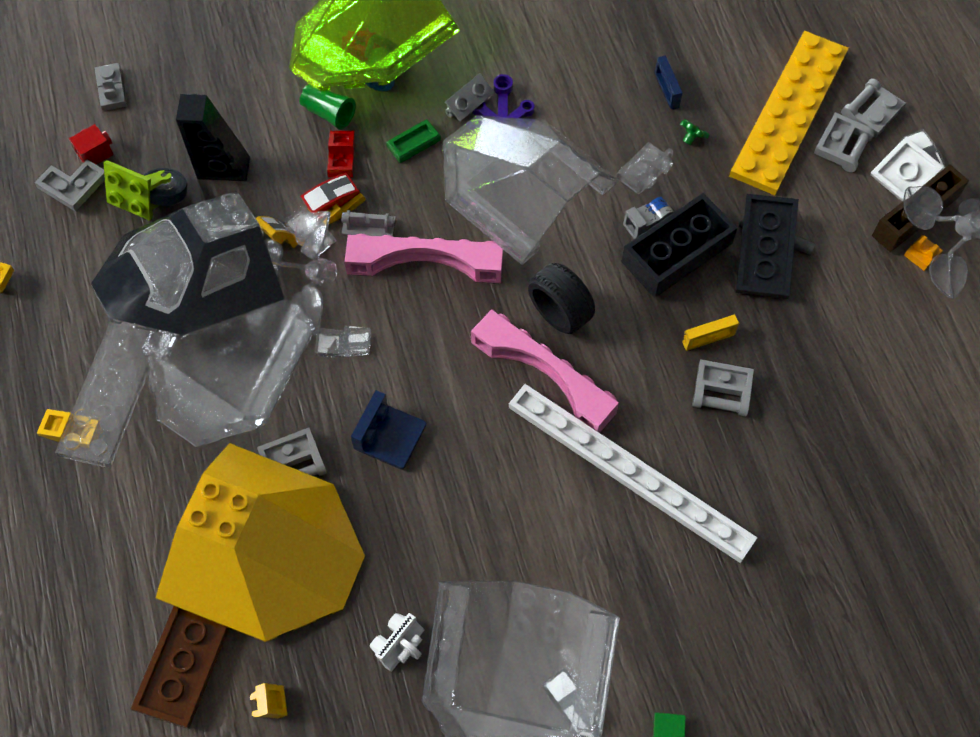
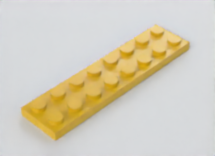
M803 32L733 165L729 177L776 195L847 54L848 47L810 32Z

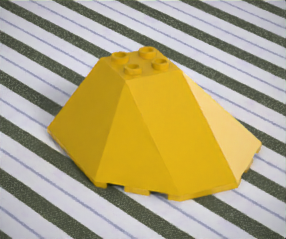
M229 443L203 472L182 515L155 598L251 637L268 642L286 632L299 629L315 622L317 619L343 610L365 554L334 484Z

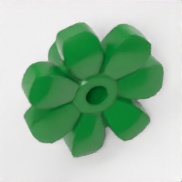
M686 119L680 123L687 131L682 141L689 145L693 143L696 137L708 139L710 136L708 132L699 129L700 127Z

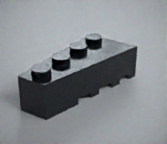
M197 93L180 94L176 122L197 179L247 181L250 155L209 97Z

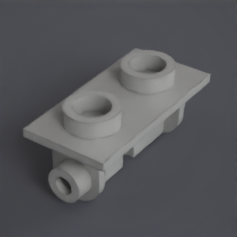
M479 73L445 101L447 104L445 112L449 117L455 116L460 122L494 94V91L481 73Z
M348 210L347 212H342L341 221L343 222L341 234L393 236L396 217L389 216L388 213L378 215L355 213Z

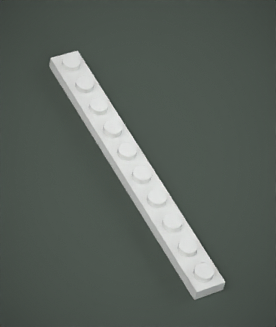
M524 384L510 401L509 408L739 563L742 562L755 543L756 536L528 385Z

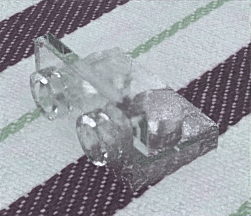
M648 142L617 172L616 178L634 192L640 194L646 188L650 189L656 182L657 177L661 173L665 174L673 164V161H671L673 150L668 148L665 152H662Z

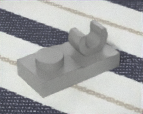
M119 63L95 67L102 110L107 111L127 107Z

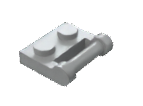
M870 79L865 84V89L851 104H846L841 113L847 118L872 128L875 132L873 137L877 138L904 108L906 102L881 87L878 80ZM871 95L877 98L863 114L858 112V109Z
M835 112L814 154L841 165L847 172H855L859 165L858 159L867 142L872 140L875 132L872 128ZM852 134L858 135L859 138L850 155L842 153Z
M700 359L692 407L701 408V406L717 408L738 412V415L746 417L749 410L754 369ZM704 390L741 396L740 402L703 395Z
M310 428L257 447L261 456L289 467L312 458L314 464L299 469V471L312 476L318 474L319 477L327 474Z

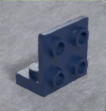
M375 390L351 435L353 448L403 470L426 427V422L388 406L386 394Z

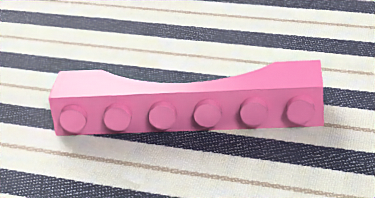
M348 235L344 262L347 275L373 276L383 269L396 264L411 261H429L454 267L465 273L475 282L501 283L503 243H496L494 241L471 242L466 239L459 241L442 238L420 239L414 236L400 238L390 235Z
M491 309L472 329L471 343L489 357L520 361L534 366L547 374L566 395L574 416L600 433L617 414L619 402L612 393L598 388L590 377L579 374L568 361L557 358L549 347L544 344H538L526 330L518 329L512 325L511 321L504 314H497Z

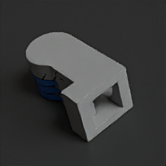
M658 197L649 204H645L637 209L634 206L627 210L623 225L633 239H636L674 213V211L663 197Z

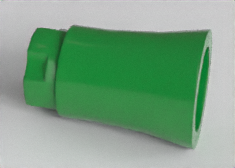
M310 84L303 88L299 98L300 105L306 107L309 112L328 121L338 130H343L348 126L356 110L354 98L339 95Z

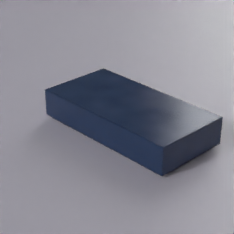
M666 55L658 57L655 67L656 78L671 110L680 107L682 90Z

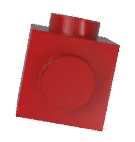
M95 124L69 138L75 153L83 163L89 160L94 164H98L114 155L110 148V145L113 144L111 138L105 130L101 132Z

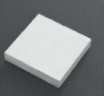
M906 136L871 172V176L903 202L945 167Z

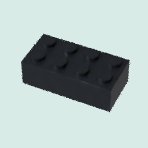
M702 193L625 245L621 262L655 298L732 245L738 227Z

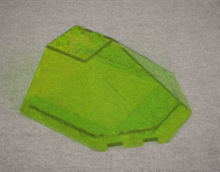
M320 0L296 22L289 69L292 73L320 91H328L331 89V86L344 85L345 89L364 87L365 83L371 82L387 85L459 32V27L441 0Z

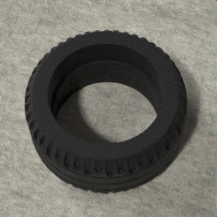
M550 263L529 280L528 292L534 306L542 317L558 331L567 334L575 333L593 318L595 314L593 297L583 281L568 267L559 263Z

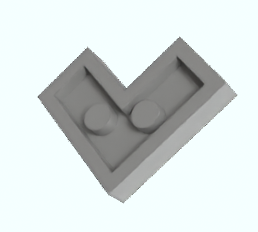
M86 160L70 177L51 165L37 179L35 184L38 189L76 212L105 181L104 169Z

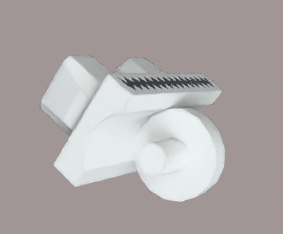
M395 613L388 623V627L393 631L388 640L379 635L370 644L371 649L376 654L375 656L391 672L400 661L405 663L409 656L418 660L422 655L416 647L422 641L419 636L423 633L424 629L416 621V617L410 613L407 616Z

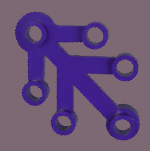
M501 74L495 77L493 86L495 93L498 95V115L490 110L485 102L479 105L482 107L481 109H474L472 111L473 115L483 116L498 129V135L489 130L481 119L472 121L471 133L485 138L490 143V151L494 156L507 158L513 154L515 150L514 144L523 136L530 137L534 134V123L531 120H523L518 129L507 135L508 129L523 116L530 117L534 114V103L530 100H524L516 110L508 115V95L513 90V80L510 76ZM524 127H530L531 129L525 130Z

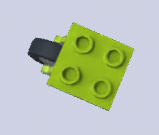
M108 160L104 162L107 203L150 221L153 218V209L158 206L175 205L186 197V178L174 169L158 168L141 175Z

